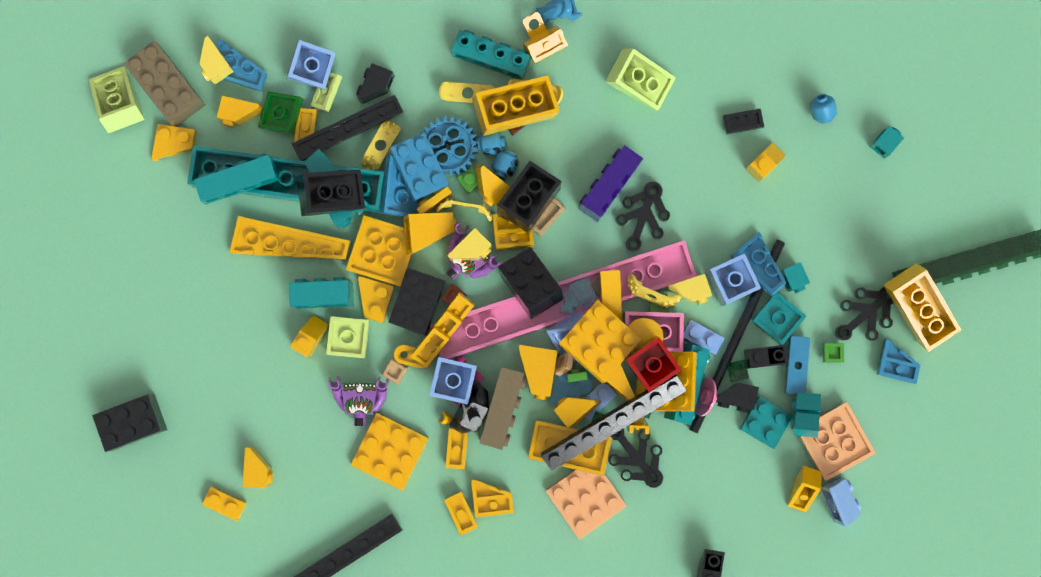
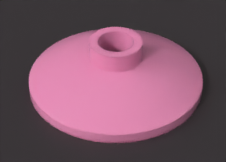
M705 378L703 383H701L700 398L695 407V413L699 416L707 415L717 400L716 384L711 378Z

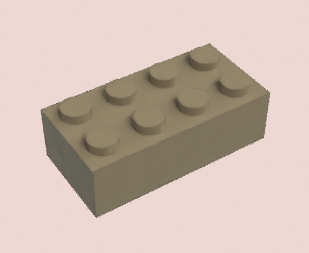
M155 41L124 63L171 125L179 126L205 106L202 99L161 46Z
M501 367L480 444L500 450L503 449V446H508L510 434H507L509 427L513 428L516 416L512 414L514 408L518 409L521 400L518 393L520 389L524 390L527 378L523 377L524 373Z

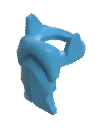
M552 0L546 3L545 6L536 8V12L540 14L544 25L549 20L566 17L574 21L582 16V13H577L574 0Z

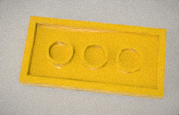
M536 420L528 459L545 462L541 457V452L579 429ZM612 437L606 438L561 466L604 476Z

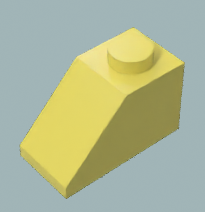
M208 36L205 37L200 59V66L203 69L201 73L207 81L211 80L214 84H217L234 71Z
M474 228L447 256L450 260H479L481 257L485 259L492 252L490 249L492 244Z
M705 274L666 287L668 292L674 295L681 294L682 299L690 303L697 302V305L707 302L708 297L712 296Z

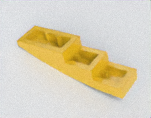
M620 270L599 271L601 303L622 321Z
M459 292L411 357L427 368L449 341L451 335L460 326L475 303Z

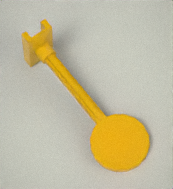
M639 318L628 326L641 338L640 342L631 351L632 353L655 336H658L663 342V331L659 324L652 319ZM638 378L636 396L644 392V386ZM644 417L626 427L629 433H633L635 427V430L641 428L645 434H649L650 426L644 420Z

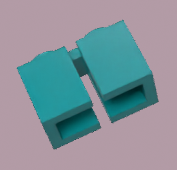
M797 392V399H793L792 410L796 411L795 417H791V429H794V436L818 438L821 394Z

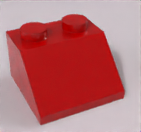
M655 336L624 359L648 392H651L682 370L658 336Z

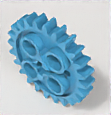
M444 116L443 121H440L437 117L436 124L430 121V128L423 127L432 150H439L435 153L437 160L441 155L448 157L445 163L439 162L445 176L446 173H449L452 178L453 172H456L459 176L461 169L464 172L467 171L466 165L473 166L470 160H477L473 154L479 153V150L474 148L478 146V142L473 141L477 138V135H471L473 128L467 129L468 122L462 125L461 118L455 122L453 116H451L450 121H447L446 116ZM451 131L459 133L458 137L454 139L448 135ZM437 137L441 139L440 144L432 145L431 140ZM449 143L451 150H447L445 144ZM458 148L465 149L466 152L463 156L455 154Z

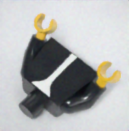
M474 380L468 404L461 403L453 419L451 414L440 412L444 415L443 420L437 419V421L449 425V427L462 434L469 433L471 430L477 432L489 411L488 391L477 380Z

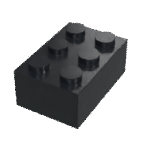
M529 161L497 204V213L529 234L561 190L562 181Z
M531 247L498 266L501 278L530 319H533L564 299L561 287Z
M408 268L388 323L426 336L446 282Z
M147 394L92 415L105 452L117 450L167 431L155 394Z

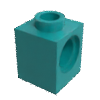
M888 126L870 145V148L881 157L886 158L891 155L904 137L898 129Z
M801 262L781 270L788 292L794 290L795 293L806 289L805 285L810 284Z

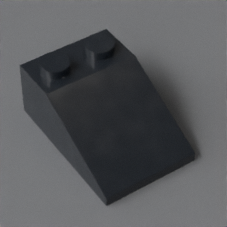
M360 170L303 173L296 177L301 216L365 209Z

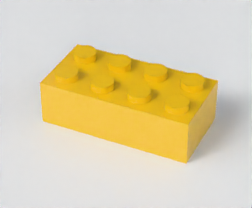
M549 75L475 93L472 99L483 136L552 119L560 112Z
M914 264L884 284L885 289L916 341L928 352L961 331L928 271L919 264Z

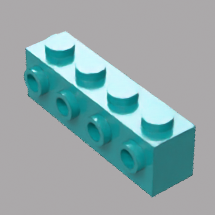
M469 30L458 31L451 50L453 57L515 79H524L530 62V55L527 51L523 49L514 50L508 44L502 42L497 44L486 36L480 38Z
M260 154L255 156L254 160H242L237 162L236 166L230 168L229 166H224L217 169L218 172L200 174L199 178L194 179L200 201L207 205L279 181L280 179L273 158L270 155Z
M683 343V352L697 353L694 412L665 411L664 418L691 425L695 418V407L700 398L699 391L701 383H703L705 378L704 371L706 364L709 362L710 349Z

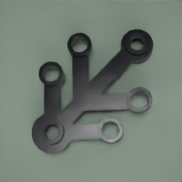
M649 182L645 185L643 192L632 197H625L622 203L627 209L633 207L636 202L646 200L644 206L629 213L620 214L616 218V223L619 226H624L628 221L639 217L633 235L626 241V248L631 252L638 251L642 245L640 236L646 220H648L652 229L651 234L654 239H660L664 234L663 229L659 227L651 210L653 202L659 211L658 218L660 221L665 222L670 218V213L665 209L660 198L663 192L662 187L657 182ZM651 188H654L656 190V194H650L649 190ZM630 199L632 205H626L625 200ZM665 212L667 214V218L663 219L661 217V213ZM619 217H624L625 222L620 223L618 220ZM659 230L661 235L655 236L654 231ZM631 241L636 242L637 246L635 248L630 246Z
M863 287L857 288L854 291L857 299H864L866 297L877 299L872 304L854 303L850 300H843L840 303L842 311L856 310L863 312L849 324L836 328L835 336L837 339L842 341L850 339L852 331L868 318L865 337L869 341L876 340L879 335L876 330L877 310L881 306L882 318L879 321L880 326L886 329L893 325L890 311L891 304L894 302L891 297L890 299L885 297L887 292L885 287H882L879 291L866 290ZM859 290H862L864 293L862 297L858 295ZM845 302H847V303L849 304V308H848V309H845V308H844V303H845ZM885 319L889 321L888 326H885L883 323ZM843 329H846L848 332L846 336L842 335ZM871 331L875 335L874 338L869 337V333Z
M624 429L620 430L619 436L611 435L610 437L613 440H618L632 458L611 454L608 457L609 464L612 466H617L618 464L639 466L644 472L636 473L624 469L620 473L621 479L624 481H644L651 488L660 486L663 482V474L658 470L659 456L662 454L661 446L653 445L650 448V453L652 454L651 467L645 462L647 440L650 438V433L647 434L646 439H642L640 435L643 430L638 432V452L624 436ZM654 447L660 449L658 454L653 453ZM613 456H616L618 459L615 464L610 461ZM629 472L630 477L627 479L623 478V473ZM653 474L657 476V480L654 482L650 480Z

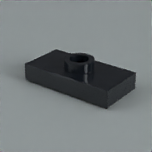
M761 108L723 115L726 135L764 128Z

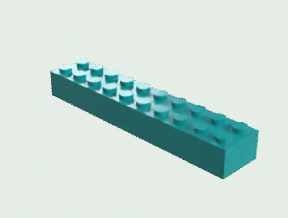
M193 146L187 184L196 188L194 179L199 178L200 174L207 172L212 174L218 172L217 169L229 166L230 168L236 166V163L239 161L254 160L257 155ZM272 157L280 180L240 193L299 202L296 177L303 173H309L304 161ZM334 165L339 171H361L364 199L368 203L365 211L380 213L384 172Z

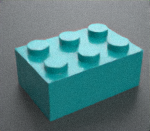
M334 277V281L326 280V278H314V282L306 281V279H295V283H289L290 307L307 309L354 306L353 283L345 279V277Z

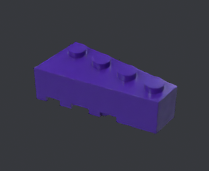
M625 145L622 149L618 148L612 156L614 158L612 163L605 165L601 171L603 173L599 180L595 179L590 186L592 189L588 195L585 194L579 202L581 204L579 210L596 222H599L643 160L641 156Z

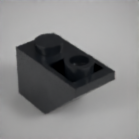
M373 63L370 68L367 67L364 73V83L359 85L356 93L359 102L364 104L388 94L395 77L393 71Z
M787 345L744 350L746 369L789 364Z
M736 383L717 395V406L729 409V405L737 407V411L748 413V409L754 410L759 387Z
M704 549L698 566L697 577H721L725 552Z

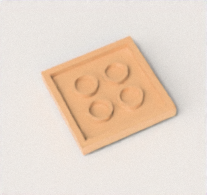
M847 402L820 415L818 438L799 436L817 470L822 472L823 481L835 477L876 454Z
M575 469L546 490V493L578 539H581L626 507V504L606 475L601 476Z

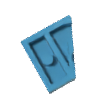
M884 339L877 375L917 384L920 364L911 359L902 349L896 347L890 339Z
M570 371L561 376L555 374L550 403H556L564 397H576L590 393L594 376L587 372V380L568 383L566 375H569Z

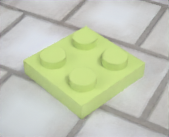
M330 316L326 355L366 359L370 320Z

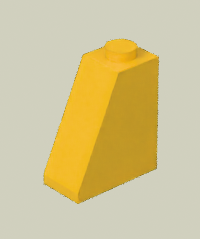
M453 212L408 214L403 217L407 255H412L454 232L456 219L453 218Z
M519 345V352L530 392L535 394L534 398L546 400V396H551L558 351Z

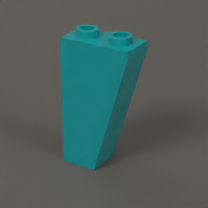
M320 149L304 161L309 173L339 171ZM364 199L365 209L329 214L334 225L338 229L347 227L352 222V217L356 214L360 215L366 210L367 201Z

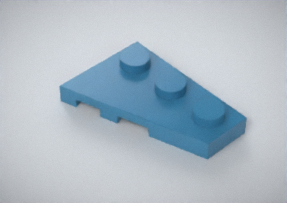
M218 38L216 47L234 71L223 80L262 92L268 74Z
M760 232L731 255V259L745 253L760 287L771 297L786 285V281L776 262H774Z

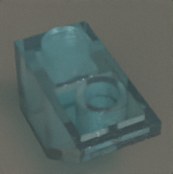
M588 277L569 285L559 309L560 314L565 313L567 316L576 312V308L583 305V308L593 305V300L597 299V296Z

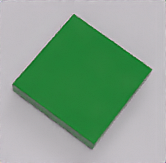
M268 91L258 128L293 135L303 98Z

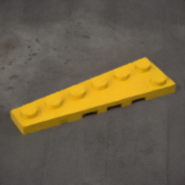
M238 216L229 253L347 260L351 241Z

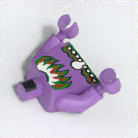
M462 221L455 226V231L449 241L447 254L467 236L465 232L469 229V226L467 225L465 229H462L460 226ZM498 254L492 257L488 255L485 259L481 257L479 260H450L448 258L453 265L445 273L453 281L460 273L466 278L471 277L475 279L487 276L495 267L503 264V261L499 263L495 261Z
M337 376V382H332L331 377H329L328 386L332 389L334 399L340 409L345 411V414H354V426H365L366 414H375L386 401L389 378L386 379L385 383H382L380 381L381 377H378L376 383H341L340 386L339 376Z

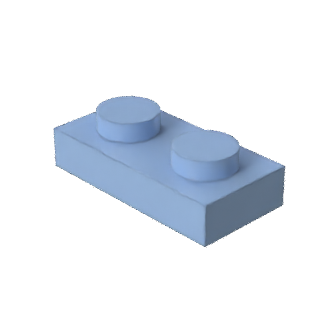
M692 320L687 324L683 338L689 342L710 349L709 352L713 355L717 354L725 339Z
M600 383L585 397L602 401L600 405L585 417L588 421L617 395L606 383Z

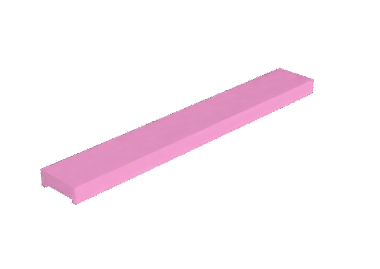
M683 240L557 282L562 289L564 299L533 319H530L515 297L472 310L466 315L460 326L451 335L449 341L439 352L441 358L452 359L557 324L571 315L585 313L596 300L601 302L599 296L590 286L591 283L600 277L599 271L620 270L622 302L638 297L632 294L629 287H627L629 274H634L636 280L642 282V286L653 291L696 277L697 274L686 242Z

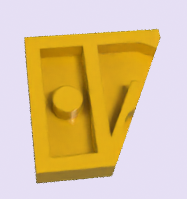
M158 124L151 160L159 161V159L167 156L172 157L180 152L193 150L197 131Z
M492 214L496 251L534 247L532 229L528 234L512 222L498 217L497 214Z
M359 276L358 281L364 318L384 323L395 287Z
M471 479L475 518L514 513L511 492Z

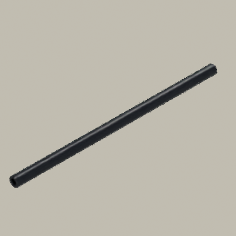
M776 240L770 252L776 263L785 245L783 241ZM763 288L751 294L712 379L716 384L717 391L764 291ZM696 414L689 430L698 434L706 415L699 416Z

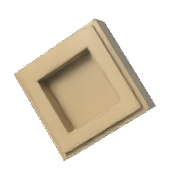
M568 352L556 358L554 374L561 376L571 371L574 357Z
M391 359L382 376L389 378L390 381L399 385L408 368Z

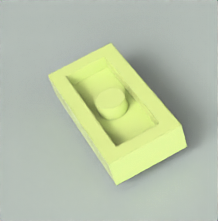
M330 72L325 89H316L310 106L329 112L342 77Z

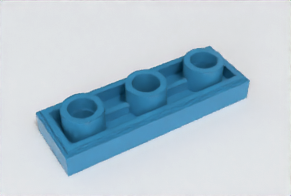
M790 336L789 364H787L785 393L797 395V392L806 393L810 338ZM796 362L799 363L798 369L794 366Z

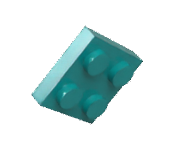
M777 292L766 302L752 319V322L779 345H783L805 319L806 315Z
M758 396L754 410L749 411L740 430L775 449L793 415Z

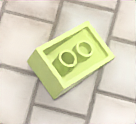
M626 48L622 49L605 82L618 91L658 111L676 77L635 49Z
M125 66L89 79L98 118L108 133L145 120Z

